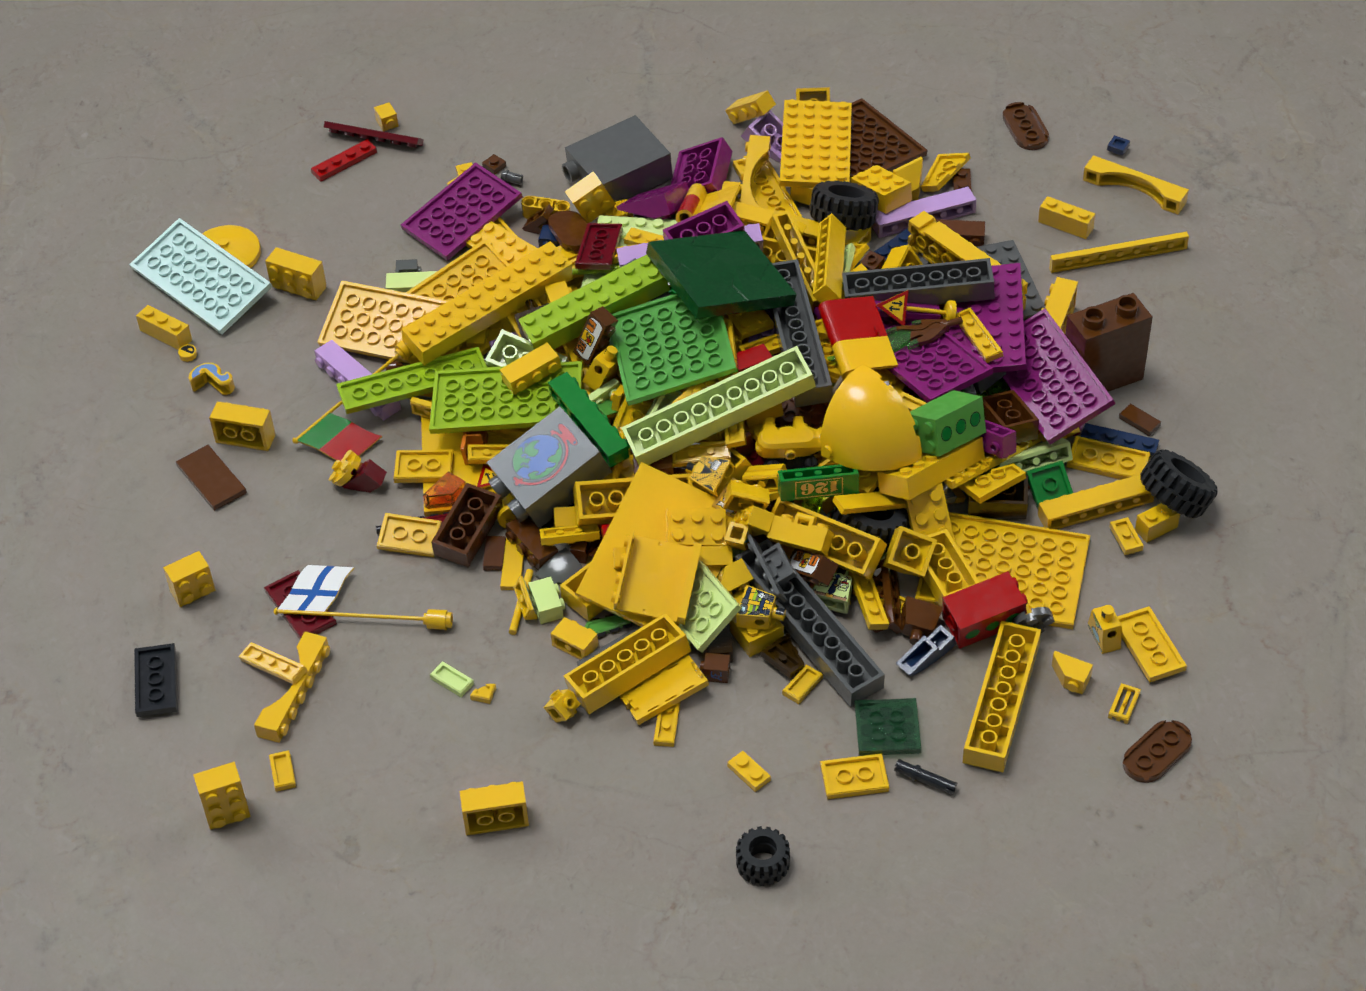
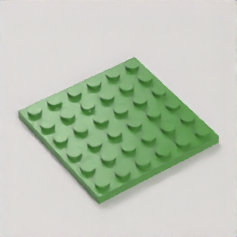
M677 293L612 313L618 320L612 340L614 347L618 350L616 357L628 406L738 372L723 315L696 319Z

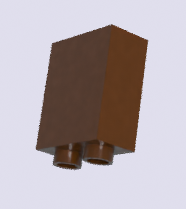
M1134 293L1122 295L1119 298L1067 315L1066 337L1108 392L1144 379L1153 316Z

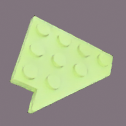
M700 560L697 566L685 625L679 624V628L686 634L689 645L692 643L697 650L703 653L742 607Z

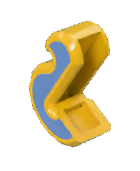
M203 363L196 366L189 373L190 386L194 392L203 387L207 382L222 395L230 394L235 389L232 374L230 372L222 374L221 368L217 364Z

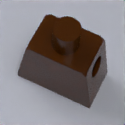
M909 596L906 597L902 606L901 632L904 635L910 636V644L915 645L924 635L928 637L933 633L941 615L942 606Z

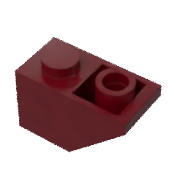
M369 459L364 463L361 462L357 470H352L351 474L353 476L342 487L344 489L370 493L382 485L387 472Z

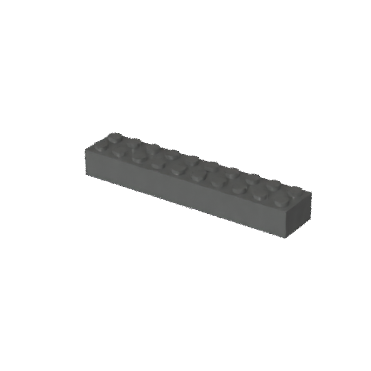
M798 259L772 263L797 294L794 306L770 309L781 353L797 346L813 374L816 387L793 397L795 408L830 402L833 397L832 383Z
M769 539L759 543L763 552L774 546ZM747 549L736 555L735 561L742 558L754 578L749 585L772 594L770 590L772 588L771 583L768 584L763 577L764 569H761L755 561V558H757L756 554ZM795 570L797 576L781 585L788 601L784 603L780 598L776 599V607L786 609L784 621H779L847 704L852 707L883 689L885 674Z

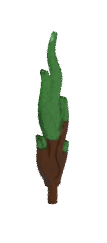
M962 317L951 320L912 321V325L895 326L887 329L886 333L893 352L902 349L906 345L907 349L911 350L937 340L945 332L949 331L950 327L963 324ZM835 356L827 357L829 361H836Z

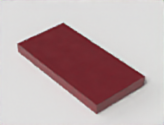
M587 223L575 261V269L611 270L616 248L618 247L623 230L622 224Z
M299 570L264 587L265 593L276 607L279 608L289 595L300 574ZM282 614L299 639L302 638L304 632L317 635L337 624L333 616Z

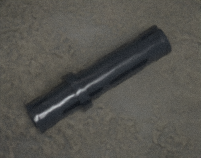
M898 759L896 762L895 772L911 777L912 781L918 780L951 795L954 794L957 782L922 769L918 764L915 766L901 759Z

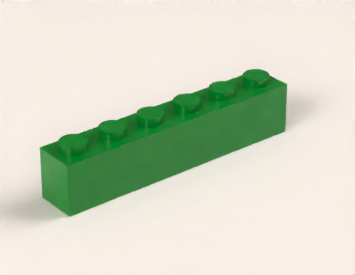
M566 372L548 382L550 395L599 450L610 468L629 458L628 449H630L627 440L625 438L622 439L617 428L610 425L607 416L601 414L596 402H592L589 399L588 393L585 389L579 387L575 377H571Z

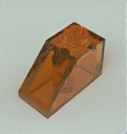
M448 471L423 494L425 507L431 509L453 506L466 485V481Z

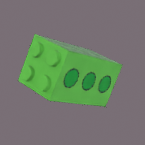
M953 390L910 411L916 424L913 427L916 436L920 437L923 453L940 457L986 433L982 396Z

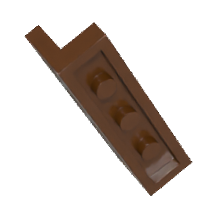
M882 559L876 568H881V572L877 577L873 574L872 578L876 587L879 583L883 584L878 594L880 600L881 598L884 599L883 608L889 622L888 628L899 634L902 630V614L898 572L882 566L885 560ZM873 630V631H874L875 633H878V632L883 631V630Z

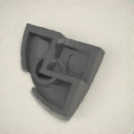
M565 547L551 557L537 571L535 577L539 580L551 577L554 584L556 582L562 584L583 567Z

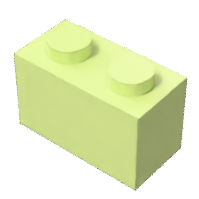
M551 577L529 582V592L540 624L562 619L563 610L566 608L563 598L559 599L560 591L557 583L554 584Z

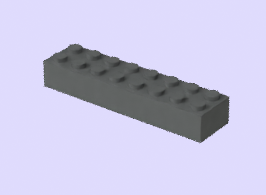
M990 258L842 273L844 299L873 296L874 300L885 301L908 290L907 303L938 305L946 304L949 300H954L958 303L995 299L994 278Z

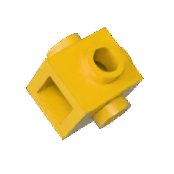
M558 689L550 695V700L543 708L555 722H561L572 718L577 713L576 709L581 703L578 701L576 694L571 690Z

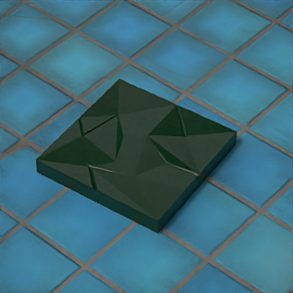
M745 230L648 242L646 254L696 319L794 306L797 296L796 292Z

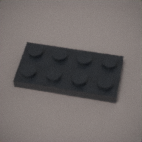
M175 643L135 648L136 717L177 712Z

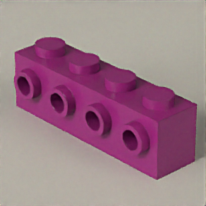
M985 420L986 433L980 435L983 438L984 453L993 454L1001 459L1016 453V431Z

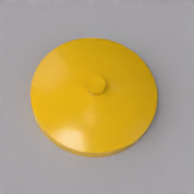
M224 225L214 227L202 233L249 268H252L260 257L261 248L259 240L247 228L236 225Z

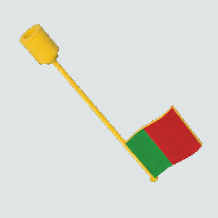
M403 339L394 346L395 356L373 374L383 371L397 358L407 360L413 355L410 349L403 343ZM339 401L299 436L293 437L292 442L294 444L302 443L310 446L336 461H341L349 450L361 456L382 436L371 433L348 419L332 414L333 411L342 405V401Z

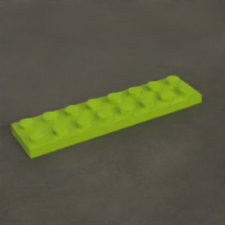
M479 347L438 357L426 365L418 362L337 383L336 386L346 414H351L433 392L435 371L486 368L487 365Z

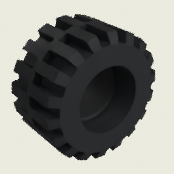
M762 826L757 827L756 830L751 828L748 830V834L744 832L742 839H738L736 846V865L739 874L743 875L744 880H751V884L754 885L756 883H760V886H764V883L773 885V881H781V876L785 877L790 867V848L784 834L779 835V830L775 829L773 831L771 827L767 826L766 829H762ZM763 852L772 855L771 858L765 860L753 857L755 854Z

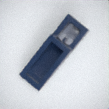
M940 625L928 637L924 635L896 662V665L911 677L926 669L949 652L957 644L956 639Z

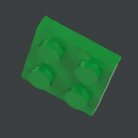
M1063 461L1026 471L1037 509L1039 503L1045 500L1073 493Z

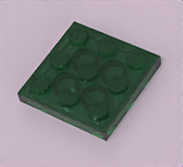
M916 698L854 701L859 756L881 753L882 755L921 753Z

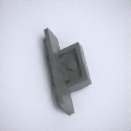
M749 534L747 538L750 543L747 545L751 552L756 554L757 558H755L758 566L764 569L763 577L768 584L771 583L772 588L770 590L776 596V599L780 598L785 603L788 600L781 585L797 576L782 545L778 542L763 552L757 540Z

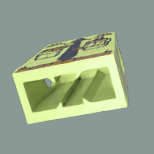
M838 568L836 573H834L829 586L821 584L819 587L815 585L812 590L829 610L847 614L853 585L852 577L848 576L849 572L842 568Z

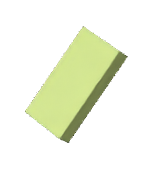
M443 661L430 674V679L460 697L474 685L473 679Z

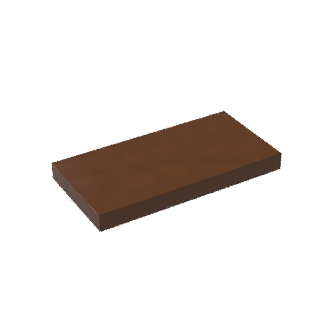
M209 445L176 461L177 467L214 511L247 493L246 488Z

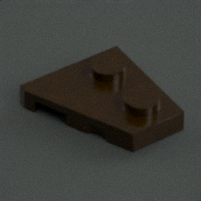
M787 633L763 649L761 657L790 679L803 669L804 662L798 655L797 647L793 646L791 642L792 637Z

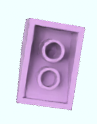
M769 110L765 115L759 116L751 123L741 137L749 142L750 135L770 136L771 149L769 157L781 163L783 122Z

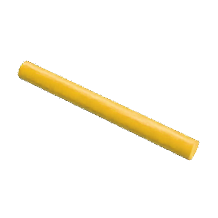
M527 569L524 576L528 589V583L531 582L534 573L532 569ZM518 600L509 628L511 635L517 633L522 615Z

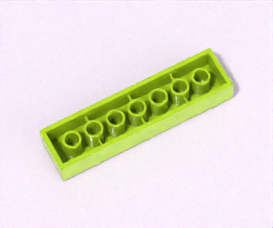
M646 254L518 320L534 350L547 342L554 350L580 336L590 312L603 306L611 314L644 304L670 291L667 280Z

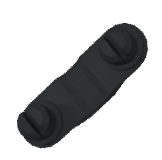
M813 455L795 457L791 460L786 458H768L764 465L785 464L786 469L789 470L818 466V460Z

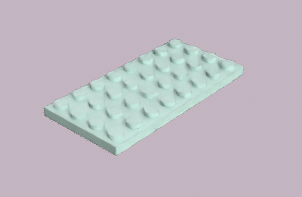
M180 218L129 264L134 271L221 335L273 287L268 280Z

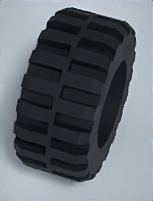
M846 181L820 182L813 188L809 213L813 220L818 221V223L832 213L846 227V230H865L875 223L879 197L872 189L857 183Z
M1166 449L1155 452L1140 474L1142 485L1145 486V489L1154 498H1157L1163 505L1168 506L1169 509L1189 518L1202 516L1218 493L1217 485H1215L1213 479L1199 466H1196L1182 455Z
M876 487L873 492H879V487ZM834 506L831 514V519L882 539L887 544L884 553L888 551L895 529L899 526L906 528L909 520L907 508L841 514L838 508Z

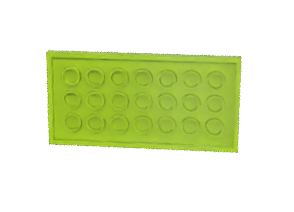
M582 361L561 362L562 368L515 395L502 380L500 369L505 366L435 371L429 425L430 434L533 427L559 407L549 393L548 382L568 372L571 377L577 379L579 387L582 389L583 363Z

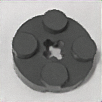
M1047 607L1032 608V613L1025 614L1024 611L1013 619L1014 624L1041 629V633L1045 631V627L1055 622L1052 612Z

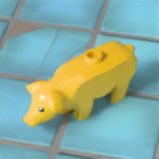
M802 416L793 417L792 426L778 429L774 423L775 418L768 417L764 419L763 425L753 430L756 440V452L763 458H786L791 460L795 457L810 456L818 451L821 452L822 427L814 429L807 426Z

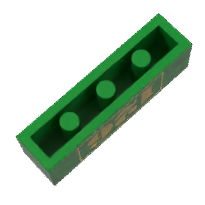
M840 464L778 471L779 496L781 501H793L859 493V472L857 469L848 468Z

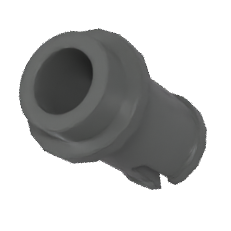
M507 169L502 171L501 179L505 182L521 185L523 175L509 172Z

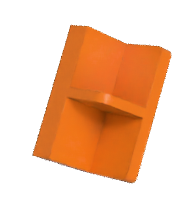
M487 431L463 432L460 450L465 464H468L467 444H487Z

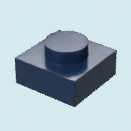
M1114 135L1107 145V151L1123 156L1130 146V140Z

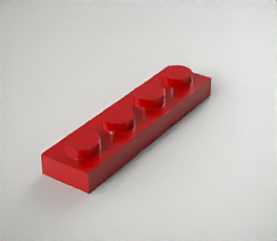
M366 139L312 167L311 173L322 182L376 154L377 148Z

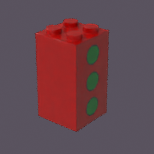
M1009 571L943 597L942 618L950 633L955 637L959 649L998 634L1001 621L1013 623V619L1018 614L1024 611L1027 614V597L1024 593L1020 592L1016 578L1012 577Z

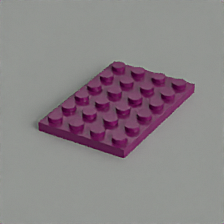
M475 162L401 224V228L448 261L467 245L466 242L474 234H477L489 222L497 220L523 196L520 191Z

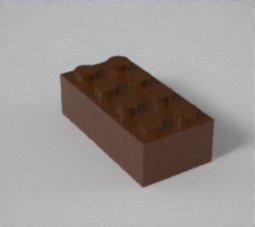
M466 483L431 541L434 555L469 567L497 520L498 512L503 508L501 495Z

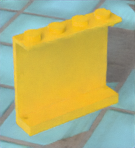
M631 529L630 535H626L624 547H627L626 554L622 553L620 565H623L622 572H617L615 583L619 584L617 591L613 590L611 602H614V610L651 618H658L666 613L674 623L685 625L702 544L694 542L693 547L637 536L634 535V529Z

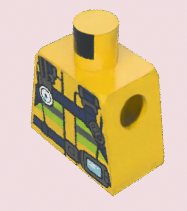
M746 585L740 602L742 608L736 614V627L769 629L772 619L784 621L786 609L776 607L775 595Z

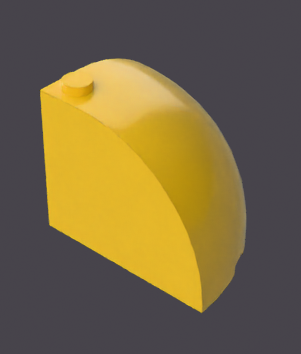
M864 364L857 367L844 379L829 403L822 425L821 456L842 466L864 471L893 470L922 459L920 437L916 436L913 427L916 424L908 407L891 384L887 386L881 380L882 376Z

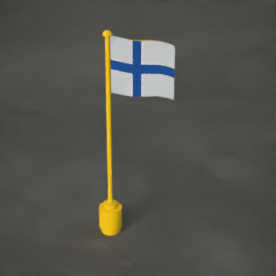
M307 565L299 574L287 598L279 608L276 607L273 610L275 615L281 613L423 621L427 629L447 630V628H452L453 613L448 612V610L428 609L423 617L326 612L337 598L345 579L354 570V567Z

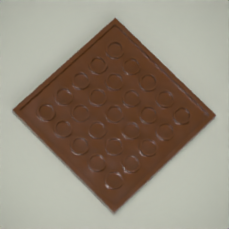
M861 98L852 102L850 178L875 165L893 172L894 169L919 157L927 156L928 150L864 99Z

